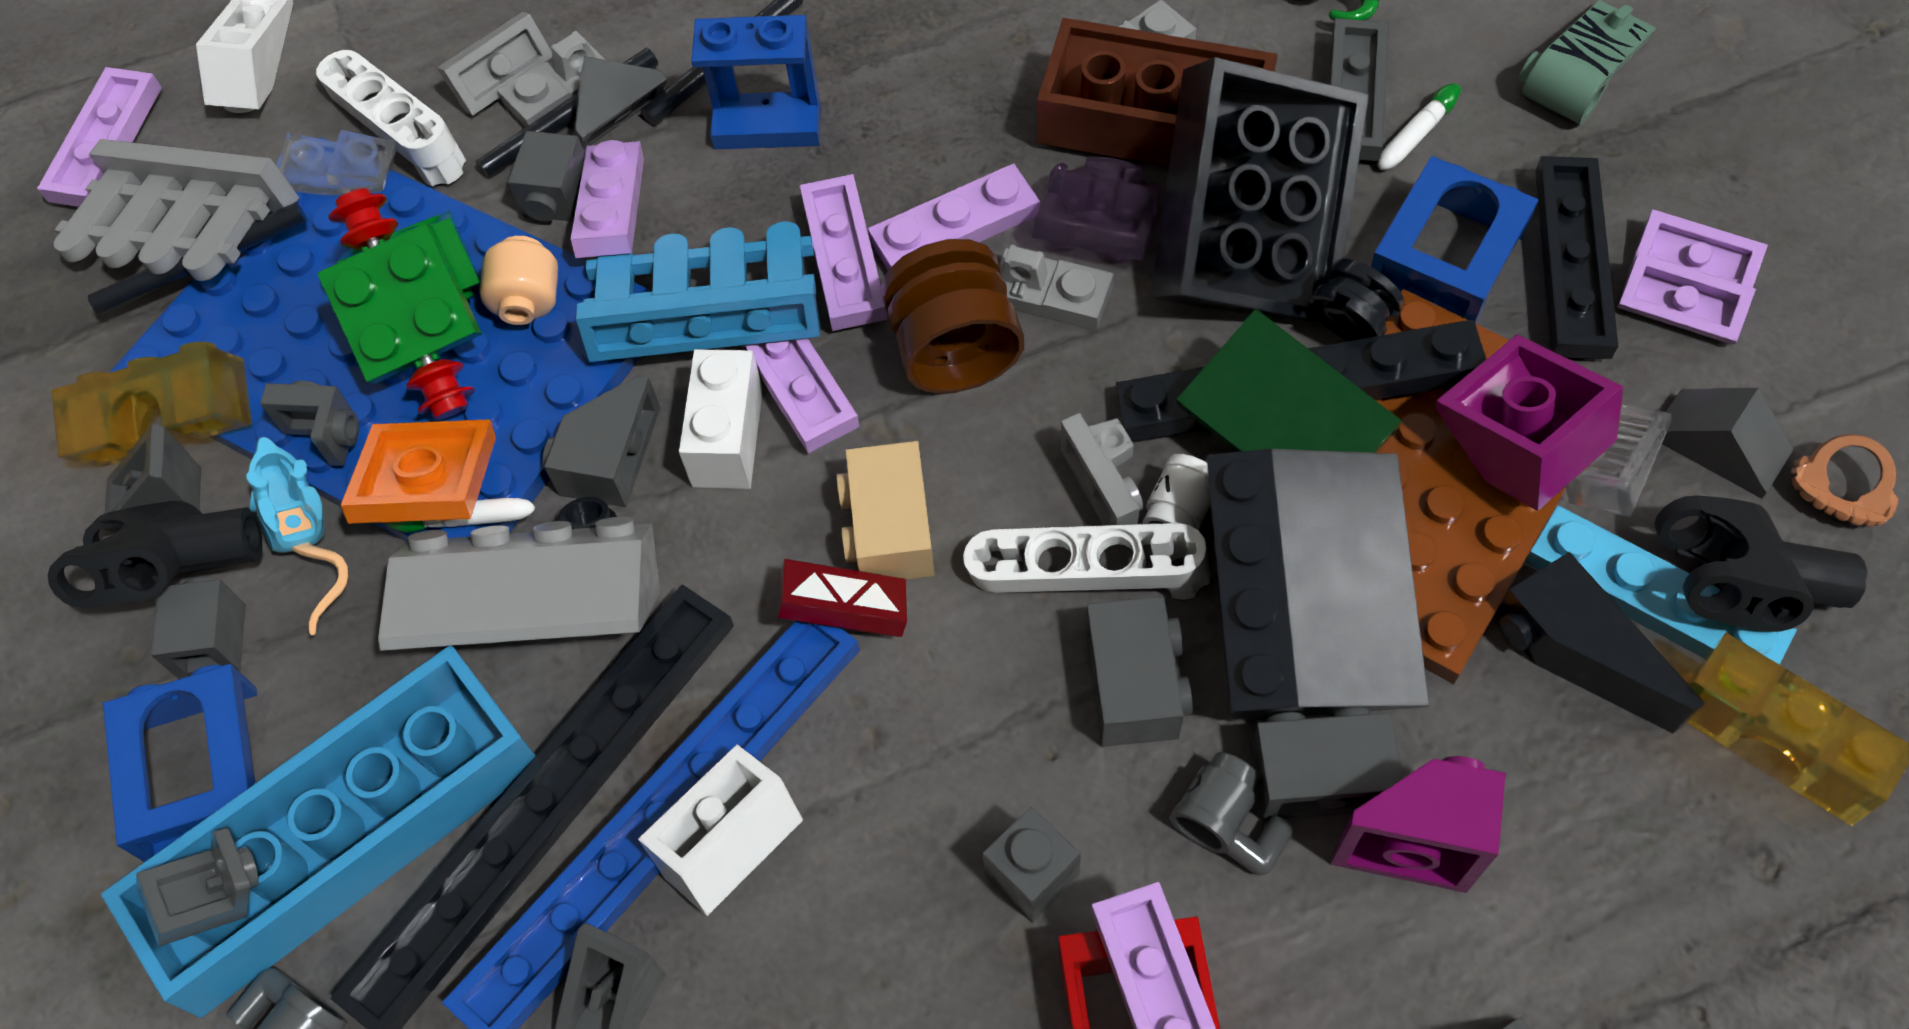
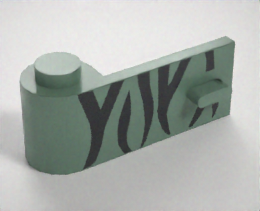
M1599 0L1555 40L1543 54L1537 51L1531 54L1518 78V81L1524 83L1522 95L1582 125L1597 106L1612 76L1653 36L1656 27L1630 15L1633 8L1629 5H1623L1620 9H1617Z

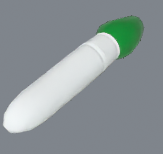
M1450 83L1434 93L1430 103L1420 110L1383 149L1381 157L1377 161V166L1380 170H1388L1399 164L1437 125L1441 118L1454 109L1461 93L1460 85Z
M521 498L484 499L476 501L471 519L403 521L385 524L394 530L413 533L422 531L427 527H455L511 522L530 516L535 506L529 500Z

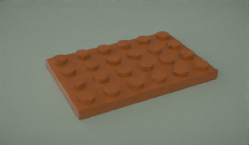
M1403 289L1401 294L1404 297L1405 306L1394 321L1386 322L1387 332L1384 335L1466 321L1467 319ZM1476 324L1486 359L1509 341ZM1447 387L1377 399L1378 403L1402 420L1400 427L1377 453L1398 454L1424 667L1435 675L1455 684L1568 485L1537 511L1485 482L1436 410V401L1452 388Z

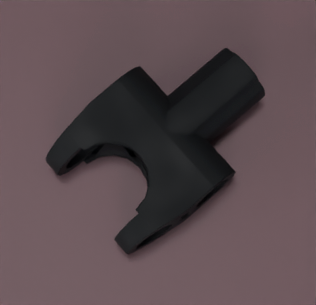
M1685 496L1666 505L1657 514L1654 522L1658 537L1666 548L1675 550L1677 554L1690 557L1702 564V566L1693 570L1686 577L1683 584V592L1689 607L1695 614L1706 619L1742 628L1781 632L1802 624L1811 615L1814 604L1836 608H1853L1861 600L1866 589L1868 572L1865 561L1860 555L1782 541L1768 512L1763 506L1752 502L1723 497ZM1689 516H1699L1698 520L1689 527L1681 530H1671V527L1680 519ZM1719 583V593L1712 594L1711 597L1700 595L1706 587Z
M166 501L111 511L100 515L85 530L82 546H77L64 552L50 566L47 575L48 583L55 596L73 607L90 608L148 600L158 596L176 574L258 561L262 555V532L256 514L249 507L202 514L195 506L184 501ZM115 528L119 530L115 534L99 540L100 529ZM72 565L85 569L91 574L95 583V589L82 591L74 588L65 578V567Z

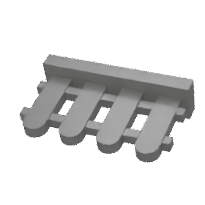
M100 139L89 153V156L104 172V175L100 180L92 179L85 189L89 193L70 220H61L54 229L58 234L54 240V248L66 261L76 262L88 256L96 246V254L110 268H119L126 265L140 250L139 260L152 274H163L170 271L182 256V264L195 280L205 281L216 276L226 263H235L241 254L237 246L255 220L263 221L269 211L274 212L297 202L299 196L271 158ZM213 214V216H212L211 219L208 221V223L206 224V226L204 227V229L201 231V233L199 234V236H198L197 238H195V237L198 235V233L200 232V230L202 229V227L205 225V223L207 222V220H208V219L210 218V216Z

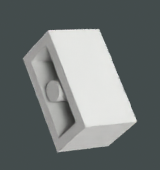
M694 349L679 449L680 457L692 487L751 489L763 393L756 360L751 350Z
M736 745L638 840L665 880L708 916L803 819L781 778L739 745Z

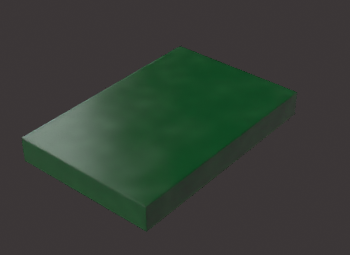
M1257 309L1251 313L1176 399L1177 406L1235 452L1263 449L1377 453L1396 432L1402 420Z

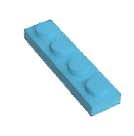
M1559 505L1556 507L1524 562L1541 570L1570 551L1629 619L1760 689H1763L1773 679L1797 631L1795 628L1781 632L1760 631L1725 624L1695 614L1689 607L1683 592L1684 581L1690 573ZM1710 585L1700 595L1711 597L1712 594L1719 593L1720 589Z

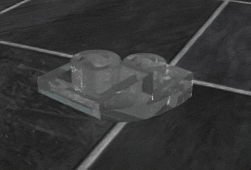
M340 130L337 142L288 132L276 166L295 192L343 195L356 189L367 188L371 193L384 191L397 150V143L392 140Z

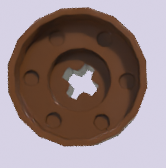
M946 239L926 244L902 256L887 271L881 283L882 300L889 315L891 329L896 333L897 347L907 380L917 389L932 393H957L977 388L1000 377L1016 364L1025 349L1024 333L1014 305L1007 298V285L1000 274L997 257L987 245L971 239Z

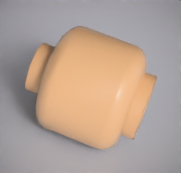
M527 236L507 237L490 247L484 255L480 281L481 302L491 313L499 316L504 322L513 325H525L534 319L546 316L551 312L556 303L558 283L557 259L539 241Z

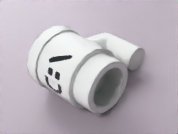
M1185 454L1169 456L1147 502L1146 508L1148 512L1143 519V524L1181 523L1188 524L1199 530L1210 507L1207 463L1194 456Z

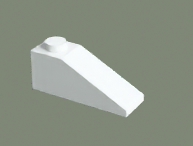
M293 0L230 1L196 43L204 105L224 106L225 110L234 113H246L260 109L274 86L293 7Z

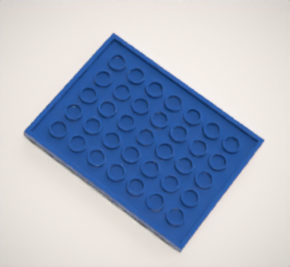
M320 137L285 176L299 196L297 202L305 212L308 222L240 252L241 254L234 264L226 263L221 271L211 279L205 281L193 279L106 375L118 389L251 460L255 454L257 440L261 437L269 438L279 448L290 453L296 460H304L307 464L306 479L309 486H313L319 496L340 507L372 424L491 419L496 440L477 500L521 498L532 503L550 480L543 467V452L548 439L556 436L562 417L619 386L641 356L589 362L576 321L577 303H583L584 299L595 298L596 280L588 279L585 259L575 258L574 254ZM367 188L371 194H384L387 202L379 212L382 218L397 220L398 227L395 231L450 210L480 281L482 262L487 250L507 237L527 236L539 241L557 259L558 283L555 306L546 316L534 319L525 325H513L504 322L499 316L491 313L481 302L480 283L470 287L474 295L468 298L467 302L482 335L439 354L441 360H453L462 362L464 368L455 376L459 386H470L475 389V392L466 398L469 406L465 410L441 420H435L432 413L418 414L417 409L426 399L421 390H408L406 388L409 379L417 370L416 366L376 384L366 381L317 275L318 272L337 264L344 251L351 249L342 247L340 244L341 237L348 232L345 223H332L328 218L330 212L337 208L335 200L347 192ZM634 282V294L652 292V290ZM295 381H310L322 386H336L352 410L356 412L359 420L357 441L354 445L349 446L343 466L330 465L312 442L311 435L282 433L260 405L266 383L292 384ZM519 520L455 527H427L422 531L413 533L391 529L385 523L377 522L371 524L407 542L410 535L430 530H444L447 532L448 538L471 537L470 533L473 530L488 526L509 527V532H511Z

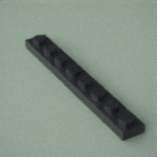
M682 584L330 999L366 1029H402L734 627L731 617Z

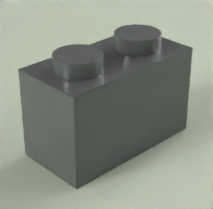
M1164 596L1088 603L1086 636L1102 747L1179 739L1183 717L1192 715V695L1188 677H1177L1174 656H1182L1181 628L1177 617L1167 618Z
M1363 707L1345 708L1334 712L1330 717L1305 719L1303 714L1295 712L1280 713L1270 716L1263 723H1257L1250 745L1254 769L1261 777V783L1257 788L1262 821L1269 820L1271 816L1290 819L1352 814L1354 810L1404 778L1391 712L1370 714V710Z

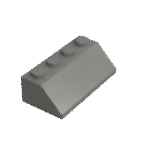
M612 517L597 521L595 523L596 528L572 529L570 522L554 521L536 525L533 527V532L510 534L509 527L488 526L473 530L470 533L471 537L448 538L447 532L444 530H430L412 534L408 537V541L388 558L378 635L380 651L640 632L661 594L652 523L634 525L633 518Z

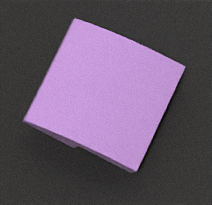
M1652 209L1634 253L1617 308L1735 345L1756 291L1753 286L1768 245Z

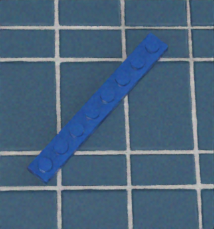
M795 621L443 1000L442 1004L469 1029H519L568 975L578 929L583 924L588 923L607 932L660 873L638 839L736 745H739L760 762L860 651L858 641L839 627Z

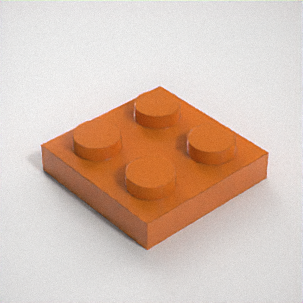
M491 419L372 424L341 503V508L348 524L471 519L496 440Z

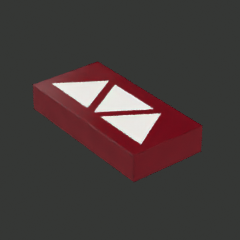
M784 559L779 581L778 618L902 637L907 624L906 579Z

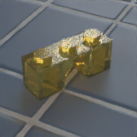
M210 342L187 343L179 347L178 353L161 358H136L127 363V368L110 373H85L77 377L76 383L51 390L58 457L99 468L121 462L148 429L151 418L159 408L162 426H165L168 430L199 439L252 425L243 358L217 349V346Z
M1727 632L1698 663L1686 682L1705 703L1689 720L1688 723L1727 748L1741 738L1759 740L1777 748L1787 755L1799 770L1789 787L1851 826L1888 800L1909 764L1908 742Z

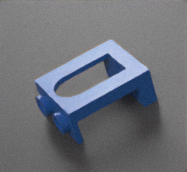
M806 15L695 19L691 63L692 67H702L713 108L711 139L714 150L820 146L821 101ZM786 64L791 92L740 93L734 66Z
M1431 156L1377 247L1370 267L1386 276L1400 292L1405 289L1467 320L1474 319L1476 324L1487 297L1519 239L1522 240L1539 199L1522 193L1514 187L1505 186L1468 171L1460 165L1451 164ZM1437 205L1490 227L1466 270L1412 248Z
M232 664L204 666L192 672L191 676L162 685L149 684L132 689L126 696L103 702L116 844L143 862L149 860L255 784L244 699L257 696V688ZM204 712L214 790L151 809L144 730Z

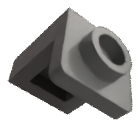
M295 381L292 384L266 383L260 405L282 433L311 435L312 442L330 465L343 466L349 446L354 445L357 441L359 420L356 412L352 410L336 386H322L310 381Z
M228 827L212 832L211 850L136 873V887L158 947L247 917L250 889L257 887L259 884L257 868L249 848L245 846L237 849Z

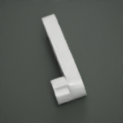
M340 50L326 56L319 63L316 75L331 99L410 161L425 184L432 187L437 184H450L464 173L462 167L466 159L443 119L355 51ZM374 93H378L376 96L372 97L371 99L363 101V100H364L365 98H367L368 96H370V95H372V94H374ZM403 114H407L404 118L400 119L399 121L390 123L396 117ZM421 134H423L425 138L422 139V138H418V137H419Z
M1181 523L993 529L980 532L972 537L966 545L963 555L965 567L975 585L984 591L994 593L1166 588L1172 598L1185 600L1194 598L1201 587L1210 583L1211 569L1204 537L1196 528ZM1120 544L1131 548L1134 552L1133 559L1125 568L1113 571L1107 570L1100 565V555L1109 546ZM1143 545H1151L1153 555L1150 556L1152 568H1145L1146 560ZM1050 547H1064L1071 552L1070 562L1060 571L1053 573L1045 572L1038 567L1040 555ZM1021 549H1025L1024 556L1028 568L1026 572L1021 571L1017 562L1022 561ZM1000 551L1004 560L997 562L996 571L987 572L983 562L990 560L991 552ZM1178 558H1185L1184 565L1172 566V561Z

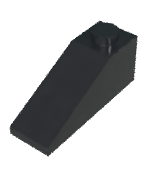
M1570 551L1510 588L1494 615L1499 621L1501 632L1506 640L1514 648L1521 651L1524 650L1535 665L1672 734L1683 728L1705 705L1702 699Z

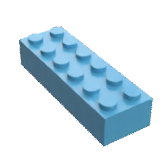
M448 646L101 893V896L163 1000L199 1018H203L255 979L262 971L270 968L507 791L536 755L454 647ZM228 827L236 848L247 846L257 868L259 884L257 887L250 889L247 917L158 947L136 887V873L211 850L212 832Z

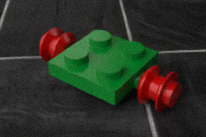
M367 188L347 192L335 200L337 208L330 212L328 218L332 223H345L348 232L340 239L342 247L362 250L363 252L318 272L317 275L366 381L376 384L416 366L417 370L409 379L406 388L408 390H421L426 399L417 409L418 414L432 413L435 420H441L465 410L469 406L466 398L472 395L475 389L470 386H459L455 376L464 368L462 362L453 360H441L439 354L482 335V332L433 226L424 223L390 239L398 227V222L393 218H382L379 212L387 202L386 196L384 194H371Z

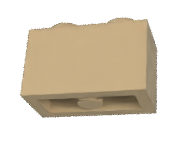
M918 441L847 449L848 473L837 474L841 510H852L853 526L842 528L846 564L857 563L859 571L905 579L935 576Z

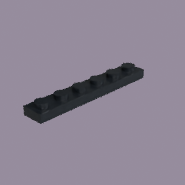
M1474 319L1308 348L1374 400L1453 387L1486 360ZM1204 367L1116 382L1122 424L1132 442L1206 429L1177 406L1176 401Z

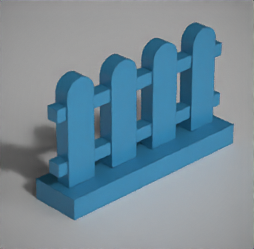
M783 221L775 223L768 228L766 241L745 243L742 231L737 228L728 227L712 234L710 247L689 249L686 237L680 234H667L655 242L654 253L633 255L632 251L629 254L598 256L597 259L586 260L588 279L596 280L595 298L584 299L583 303H577L576 321L589 362L694 351V349H713L820 337V321L815 297L814 274L804 275L803 257L814 256L812 236L801 237L798 225L793 222ZM767 261L768 279L747 281V263ZM710 267V285L690 287L691 269ZM653 273V291L634 294V275Z

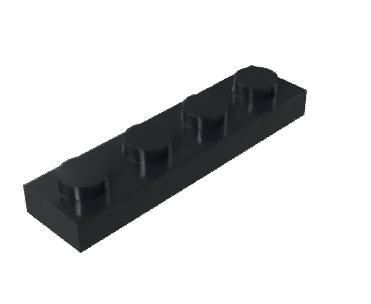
M1541 156L1535 172L1539 199L1538 207L1551 351L1563 357L1612 359L1619 346L1598 158Z

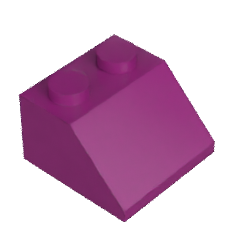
M1516 334L1436 401V410L1485 482L1538 511L1617 441L1624 386Z
M1450 756L1443 760L1432 759L1353 811L1332 852L1331 865L1467 893L1499 855L1506 773L1485 769V765L1481 761L1470 757Z

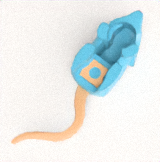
M261 437L257 440L255 454L250 462L249 472L246 474L248 484L252 487L249 509L257 513L269 548L274 552H296L301 556L328 561L337 568L338 578L336 583L321 599L311 614L309 634L313 636L316 633L319 617L347 587L349 580L348 566L344 558L336 552L313 546L324 537L325 526L320 496L313 486H309L306 479V462L301 459L296 460L290 453L279 448L269 438Z

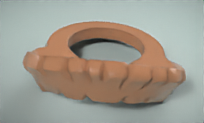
M1843 434L1823 442L1813 451L1810 457L1802 456L1794 461L1795 468L1791 469V473L1794 475L1791 478L1795 490L1800 491L1799 494L1804 500L1813 502V506L1816 509H1824V513L1828 515L1833 514L1835 518L1841 521L1848 520L1851 524L1859 526L1864 524L1867 527L1881 526L1894 517L1893 514L1896 513L1899 504L1898 497L1893 491L1896 485L1897 470L1891 454L1878 441L1864 435ZM1850 446L1864 448L1872 453L1879 462L1881 471L1877 485L1867 494L1858 497L1854 502L1846 501L1833 495L1829 490L1830 482L1827 476V465L1831 456L1839 449Z

